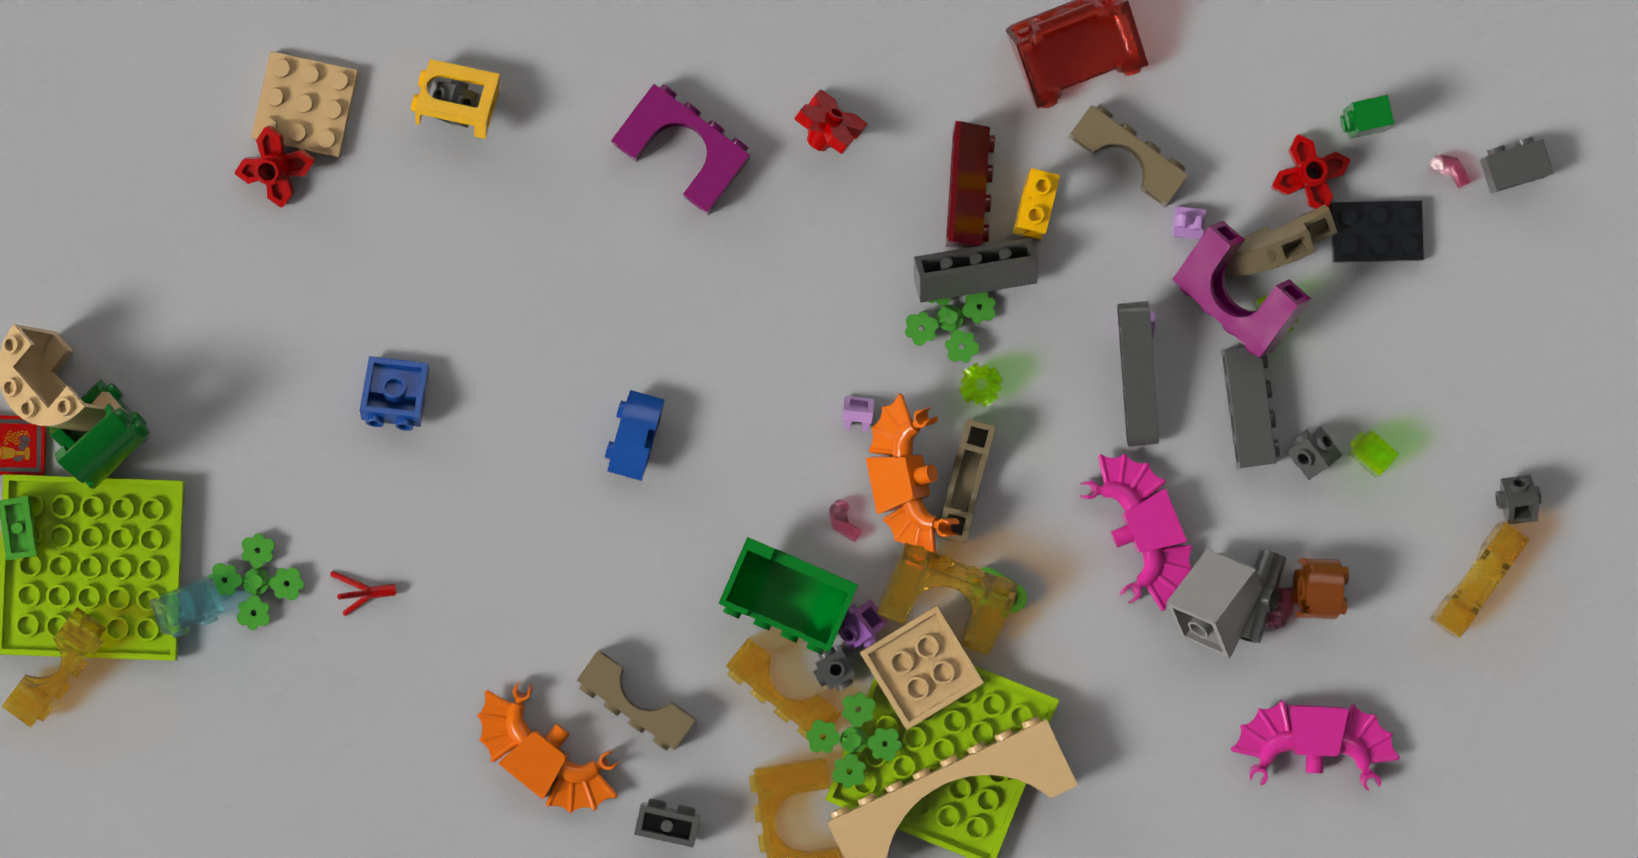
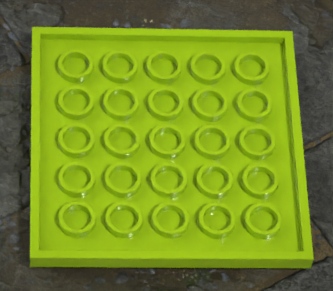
M3 474L2 500L31 496L39 556L6 560L1 527L0 655L177 661L180 618L177 615L180 613V601L177 593L181 592L185 481L106 478L95 489H91L86 482L82 484L75 477Z
M973 665L984 682L982 685L906 730L874 677L866 696L872 698L876 704L875 709L872 711L873 718L869 722L864 721L863 725L859 728L865 732L867 739L871 735H875L877 728L881 727L884 730L894 728L898 731L899 737L897 740L901 742L902 747L896 751V756L893 760L886 761L882 757L879 759L874 758L872 750L866 743L863 750L853 753L858 757V761H862L866 765L863 771L865 775L864 782L860 785L853 784L851 788H845L842 783H837L833 780L825 800L841 807L847 806L848 810L859 805L858 799L874 793L876 797L887 792L886 786L899 780L905 784L914 779L912 774L926 767L933 771L941 767L940 761L956 754L957 758L967 755L969 754L967 748L982 741L986 746L996 741L994 736L1002 731L1011 728L1012 733L1023 728L1022 722L1032 717L1038 716L1040 720L1046 718L1050 725L1059 699ZM844 751L841 759H844L845 755L849 754V752ZM997 775L969 776L951 781L936 788L919 800L905 815L897 829L967 858H997L1026 783Z

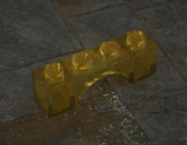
M1498 522L1481 545L1480 552L1471 568L1457 586L1444 597L1429 620L1451 636L1461 638L1530 539L1506 522Z
M77 607L53 638L61 656L59 670L45 677L25 675L1 707L30 728L37 719L43 722L53 709L49 705L52 699L56 697L60 700L71 686L66 682L71 675L78 677L88 664L83 660L89 652L95 655L105 642L101 636L107 628Z
M750 637L727 663L726 667L730 669L727 673L729 677L739 685L745 681L753 688L750 693L763 704L768 700L776 707L774 713L786 723L791 719L800 727L797 732L805 739H807L806 732L812 730L811 725L815 720L821 719L825 723H835L842 714L820 694L804 700H794L780 694L770 679L769 666L772 655Z

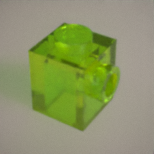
M1373 430L1367 431L1365 434L1362 431L1359 432L1350 442L1353 448L1348 452L1352 458L1374 477L1381 476L1399 455L1394 448Z

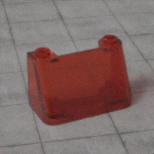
M1073 0L1016 22L1006 29L1010 45L1037 109L1040 107L1050 108L1056 105L1058 99L1062 96L1061 90L1112 70L1124 73L1125 76H1131L1139 73L1141 68L1149 65L1128 0Z

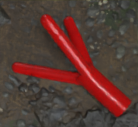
M335 571L330 573L331 577L362 590L337 595L339 600L362 597L343 611L344 616H347L371 598L396 596L395 584L370 587Z

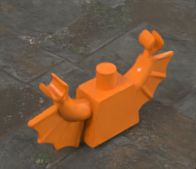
M900 393L891 405L882 406L879 421L871 427L873 441L869 452L885 454L866 458L877 514L894 511L883 518V522L891 528L894 540L905 544L910 549L912 555L918 553L925 554L932 560H935V530H937L938 535L941 537L957 536V533L952 532L951 525L959 524V521L956 518L939 520L938 517L931 515L927 511L922 499L929 497L930 489L928 483L936 482L938 472L934 465H924L921 454L912 453L915 436L920 432L921 428L935 424L938 421V417L929 419L928 411L932 407H926L915 411L914 420H912L904 396Z
M520 680L516 683L513 689V695L516 698L515 703H511L489 690L484 692L485 705L482 711L477 714L482 723V733L479 741L488 748L491 762H496L508 753L498 764L541 799H544L552 788L546 801L547 807L559 806L567 810L568 813L584 807L596 810L597 806L605 799L617 798V793L599 774L601 769L611 770L619 765L620 761L614 764H610L607 761V755L615 750L606 751L597 762L591 761L587 764L579 765L567 760L569 755L560 748L570 735L562 726L556 723L546 736L537 729L533 732L524 721L526 707L524 706V701L529 698L533 691L531 683L527 693L519 691Z

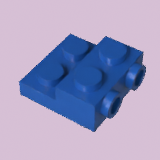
M369 356L359 410L361 420L366 421V424L371 427H383L384 423L396 424V428L403 431H411L414 426L421 427L429 363Z

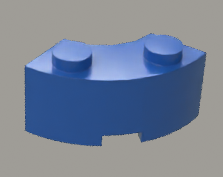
M630 390L627 401H620L616 417L621 418L616 438L614 442L609 441L605 453V458L610 459L607 472L642 481L660 423L665 399Z

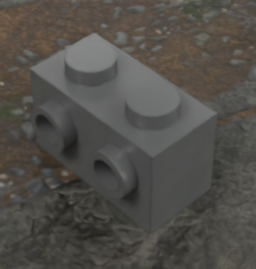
M650 798L648 803L642 802L634 835L694 847L701 815L695 814V808L678 805L676 810L667 808V802Z

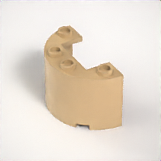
M17 324L11 327L3 340L0 351V387L8 405L19 417L35 425L89 431L107 415L105 407L108 404L115 410L119 407L122 408V406L109 392L104 391L101 392L92 404L84 403L71 386H66L56 373L74 351L58 332Z

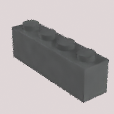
M1032 238L914 257V283L920 303L1037 284L1038 257Z
M1245 346L1221 350L1236 467L1239 469L1276 464V458L1280 457L1278 440H1273L1272 428L1276 427L1274 410H1269L1268 398H1272V388L1270 380H1265L1264 369L1268 368L1267 355L1259 358L1249 353Z

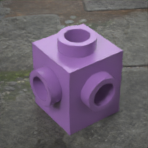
M869 599L859 608L854 604L848 608L838 634L852 651L861 644L867 648L879 638L877 632L889 622L874 602Z

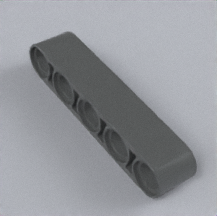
M1149 302L1117 304L1127 444L1128 447L1159 444Z

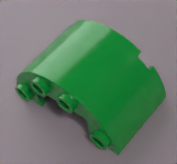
M102 379L81 397L83 402L92 404L101 392L104 391L109 392L122 408L119 407L115 410L108 404L105 407L107 415L89 431L48 427L50 436L61 446L55 453L57 462L82 484L86 482L91 489H95L149 440L148 435L150 434L149 429L146 427L147 422L136 411L132 413L120 399L124 396L123 393L113 383L107 385Z
M747 537L718 604L725 606L723 612L739 619L741 614L755 618L753 624L769 631L771 626L782 630L780 636L795 643L801 638L803 641L808 642L807 649L823 655L824 650L830 652L858 584Z

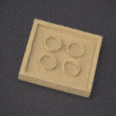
M270 51L251 139L256 140L262 130L270 125L283 134L285 147L303 149L312 153L340 158L359 71Z
M937 605L860 652L906 730L984 683Z

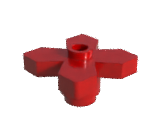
M821 89L814 95L809 105L805 104L794 118L795 121L808 129L807 142L811 147L818 151H826L832 147L840 154H843L849 148L853 140L857 139L868 125L867 122L856 114L842 112L838 109L836 100Z
M268 125L256 139L261 157L244 158L234 173L247 184L257 181L265 184L267 198L282 208L287 205L295 193L290 176L307 175L315 164L316 159L303 149L285 154L283 134Z
M1298 134L1294 137L1288 150L1296 167L1279 171L1271 188L1285 196L1304 188L1308 207L1313 209L1323 205L1329 207L1333 195L1326 180L1342 177L1350 163V158L1336 151L1322 158L1317 157L1314 141ZM1307 169L1314 171V179L1307 175Z

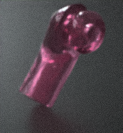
M1438 154L1432 158L1430 162L1431 170L1435 173L1451 175L1457 188L1471 182L1461 161L1457 157Z
M838 499L829 508L832 528L855 543L862 530L849 522L847 514L849 509L848 503L845 500Z
M1292 587L1279 588V606L1273 613L1269 614L1266 624L1268 628L1275 627L1280 629L1284 627L1294 614Z

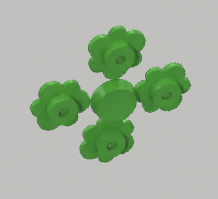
M987 292L970 294L965 297L966 304L962 311L957 306L947 305L950 302V298L928 301L929 303L937 302L938 305L943 306L938 311L937 320L929 317L924 311L918 315L911 314L906 318L907 328L905 335L912 338L913 343L917 346L924 345L927 340L933 341L936 334L934 331L937 330L938 324L946 331H953L950 336L951 339L945 342V348L949 350L948 358L952 362L961 360L964 363H968L971 360V356L979 352V344L974 341L973 333H964L958 329L963 323V315L967 318H972L976 324H980L983 320L991 321L995 316L993 308L996 301L993 298H988ZM959 345H963L964 349H960Z
M260 533L255 534L253 538L247 537L242 541V548L244 550L242 558L245 561H250V565L254 567L245 573L243 579L240 574L236 573L237 569L234 565L226 566L223 563L215 564L212 569L213 574L207 577L208 583L212 584L211 591L216 596H222L223 594L233 595L235 588L241 586L243 582L244 589L252 594V596L247 599V602L242 601L239 603L238 608L240 612L237 614V621L241 625H247L250 630H256L258 626H266L270 622V616L267 613L270 610V606L268 603H262L261 598L257 595L264 593L270 586L271 589L276 590L275 596L282 599L286 597L288 600H295L299 596V590L304 587V581L300 579L301 574L297 568L292 567L288 570L279 568L276 572L277 576L271 577L270 580L267 573L259 569L265 562L272 561L273 554L271 552L275 548L274 541L269 538L264 539V536ZM257 548H260V553L256 552ZM224 577L227 578V582H226V583L223 581V578H224ZM286 581L290 582L289 586L285 585ZM253 610L256 611V615H255V616L252 614V611H253Z
M857 692L855 696L848 695L842 702L845 708L842 711V716L845 719H849L850 724L854 727L846 728L840 736L835 731L836 726L833 722L825 723L823 720L817 719L811 725L812 730L806 732V738L810 741L809 748L812 752L818 753L823 750L825 753H829L833 749L832 745H837L839 742L842 748L849 752V754L845 755L844 759H837L835 761L836 769L832 773L833 780L837 783H842L845 788H851L853 784L860 785L865 780L863 771L866 765L864 762L858 761V757L853 753L863 750L866 743L872 750L874 758L879 759L882 757L886 761L893 760L896 756V751L902 747L901 742L897 740L899 737L898 731L894 728L886 730L881 727L877 728L875 735H871L867 739L865 732L859 727L863 725L864 721L869 722L872 720V711L875 709L876 704L872 698L865 697V694L862 692Z

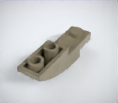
M1323 205L1273 231L1268 226H1265L1243 237L1245 241L1227 265L1225 278L1271 270L1316 252L1314 244L1338 233L1329 208Z

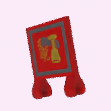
M0 415V475L45 476L46 426L29 423L19 416Z

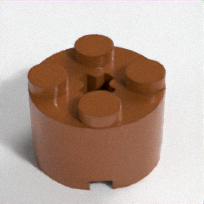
M1300 558L1297 563H1302L1301 570L1295 569L1292 585L1293 603H1299L1300 611H1295L1298 618L1337 619L1339 615H1345L1348 603L1347 598L1344 597V585H1347L1349 581L1348 567L1342 566L1338 559Z

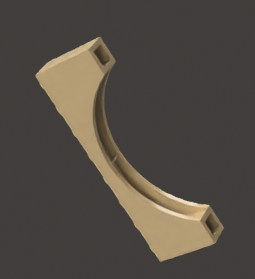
M1038 716L1032 717L1022 722L1023 728L1012 733L1011 728L1002 731L994 736L996 741L986 746L983 741L967 748L969 753L960 758H957L956 754L941 760V767L933 771L926 767L912 774L914 779L905 784L899 780L886 786L887 792L877 797L874 793L868 794L858 799L859 805L848 810L847 806H843L831 812L832 818L828 819L827 823L843 858H887L892 838L910 809L931 791L957 779L977 775L1005 776L1025 782L1042 791L1049 798L1078 786L1047 719L1043 718L1040 720Z

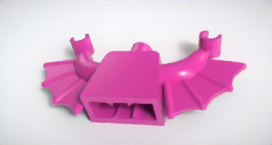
M1100 454L1098 460L1104 482L1103 486H1098L1093 481L1081 482L1079 485L1090 486L1091 493L1079 496L1083 499H1094L1097 495H1102L1103 498L1117 500L1125 510L1122 513V517L1126 525L1110 532L1117 548L1133 542L1137 553L1142 552L1144 567L1136 577L1137 581L1123 587L1120 591V596L1127 589L1132 590L1134 597L1128 603H1133L1140 598L1141 588L1144 586L1150 592L1159 609L1165 611L1166 602L1192 569L1189 556L1193 548L1190 544L1168 547L1185 543L1187 539L1166 488L1155 492L1166 483V480L1156 476L1152 472L1149 463H1136L1129 459L1127 454H1122V456L1116 458H1109Z
M1281 700L1272 708H1259L1255 718L1250 723L1240 726V738L1231 747L1232 752L1261 759L1260 763L1253 765L1249 772L1250 780H1252L1255 772H1262L1264 774L1260 785H1264L1267 782V767L1273 763L1275 757L1279 753L1291 750L1294 754L1306 755L1307 773H1324V756L1337 757L1341 753L1352 757L1357 768L1362 771L1359 778L1360 782L1368 791L1367 780L1374 777L1376 784L1379 787L1381 786V779L1370 769L1369 765L1371 763L1400 759V756L1392 747V732L1385 731L1379 725L1376 714L1363 713L1355 704L1350 705L1349 711L1348 708L1290 704H1287L1286 709L1285 701Z

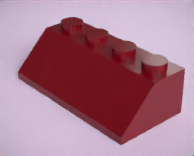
M955 121L952 136L945 247L970 248L982 246L983 242H988L989 224H984L985 212H990L991 194H986L987 182L992 183L993 165H988V153H994L995 135H990V127Z

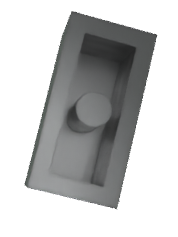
M1529 137L1515 142L1517 147L1505 150L1503 145L1487 150L1488 156L1480 159L1490 194L1554 174L1543 139L1534 142L1533 137Z

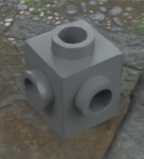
M452 79L451 83L438 81L432 97L438 100L476 107L478 93L468 90L469 84ZM436 118L451 125L468 128L467 124Z
M1321 426L1313 432H1310L1308 429L1301 432L1293 439L1296 444L1287 451L1292 457L1293 462L1301 469L1308 480L1330 467L1342 456L1332 438L1326 434Z
M1531 475L1501 478L1500 491H1496L1495 499L1497 508L1503 510L1507 524L1538 521L1541 491L1539 486H1534Z
M833 646L830 652L825 650L823 655L818 654L820 660L815 662L818 669L814 670L813 673L821 687L827 684L829 690L836 687L839 692L853 684L851 678L856 676L853 669L857 668L858 665L850 651L844 653L842 648L836 651ZM839 664L842 668L839 675L831 674V665Z

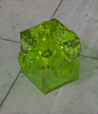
M975 363L962 371L965 377L960 379L959 382L962 386L958 390L967 404L972 401L974 406L981 403L983 407H986L999 399L996 393L1002 390L999 384L1003 380L995 367L989 369L987 364L980 367L978 363ZM984 379L987 382L986 389L979 390L976 387V381Z

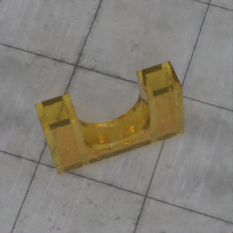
M905 542L880 596L877 614L905 624L916 599L921 593L934 587L956 589L969 599L973 607L963 630L961 645L989 655L1015 602L1017 584L1005 577H998L984 572L976 566L965 565L949 556H941L926 550L922 546Z
M821 757L754 767L755 775H749L751 793H757L759 801L758 805L753 806L756 823L762 822L763 834L758 835L760 853L766 852L767 858H840L838 846L807 851L791 848L781 840L775 827L776 812L782 802L788 797L798 793L830 789L826 758Z

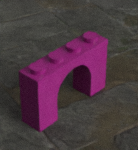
M653 84L612 138L611 142L637 162L661 131L676 126L686 127L695 131L703 139L707 155L704 166L685 190L683 196L708 215L749 161L750 154L746 152L749 147L735 137L732 141L723 135L725 130L713 120H710L709 123L705 122L699 117L701 112L689 102L682 105L675 99L677 94L663 84L661 87H658L656 84Z
M1220 221L1207 228L1172 280L1179 285L1180 290L1185 295L1191 296L1199 303L1201 309L1206 314L1213 316L1219 321L1227 333L1239 339L1249 353L1261 358L1275 350L1311 298L1288 279L1275 285L1257 311L1246 310L1238 306L1227 292L1225 271L1245 239L1225 221Z

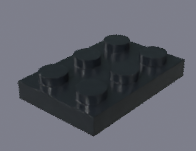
M1422 200L1331 203V215L1338 232L1332 235V263L1424 260Z

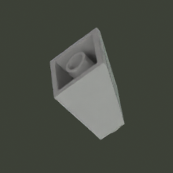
M1206 550L1166 603L1181 638L1230 658L1262 590V585L1258 572L1252 565L1236 562L1224 553L1217 554Z

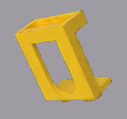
M430 59L427 70L422 69L418 82V87H421L420 93L414 94L412 99L411 111L415 112L416 124L420 125L423 115L472 125L474 126V137L486 139L500 91V74ZM444 77L484 86L478 108L433 98L429 95L433 80Z
M1033 168L1029 170L1012 234L1039 241L1042 240L1043 234H1046L1060 175Z

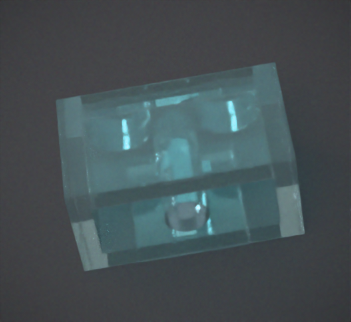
M213 578L199 579L149 600L161 633L173 635V638L189 633L191 631L189 627L200 623L201 626L211 624L218 620L217 615L225 612Z

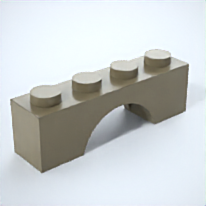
M1091 105L1068 138L1090 154L1111 147L1120 148L1131 153L1138 161L1142 171L1140 190L1165 207L1187 178L1188 174L1184 172L1185 167L1173 158L1168 161L1160 155L1161 149L1147 140L1144 143L1135 137L1137 132L1129 125L1122 123L1120 126L1111 119L1113 115L1104 107L1098 105L1095 108Z
M970 419L965 420L940 519L956 518L959 524H952L951 530L958 535L943 538L962 543L967 542L977 495L996 426Z
M598 650L577 679L581 683L579 689L591 698H594L596 695L606 701L603 706L618 716L622 712L629 717L628 724L637 731L643 733L646 729L655 737L652 741L667 751L669 747L675 750L696 721V718L674 702L659 709H644L635 705L628 699L623 690L622 673L624 667L601 650Z

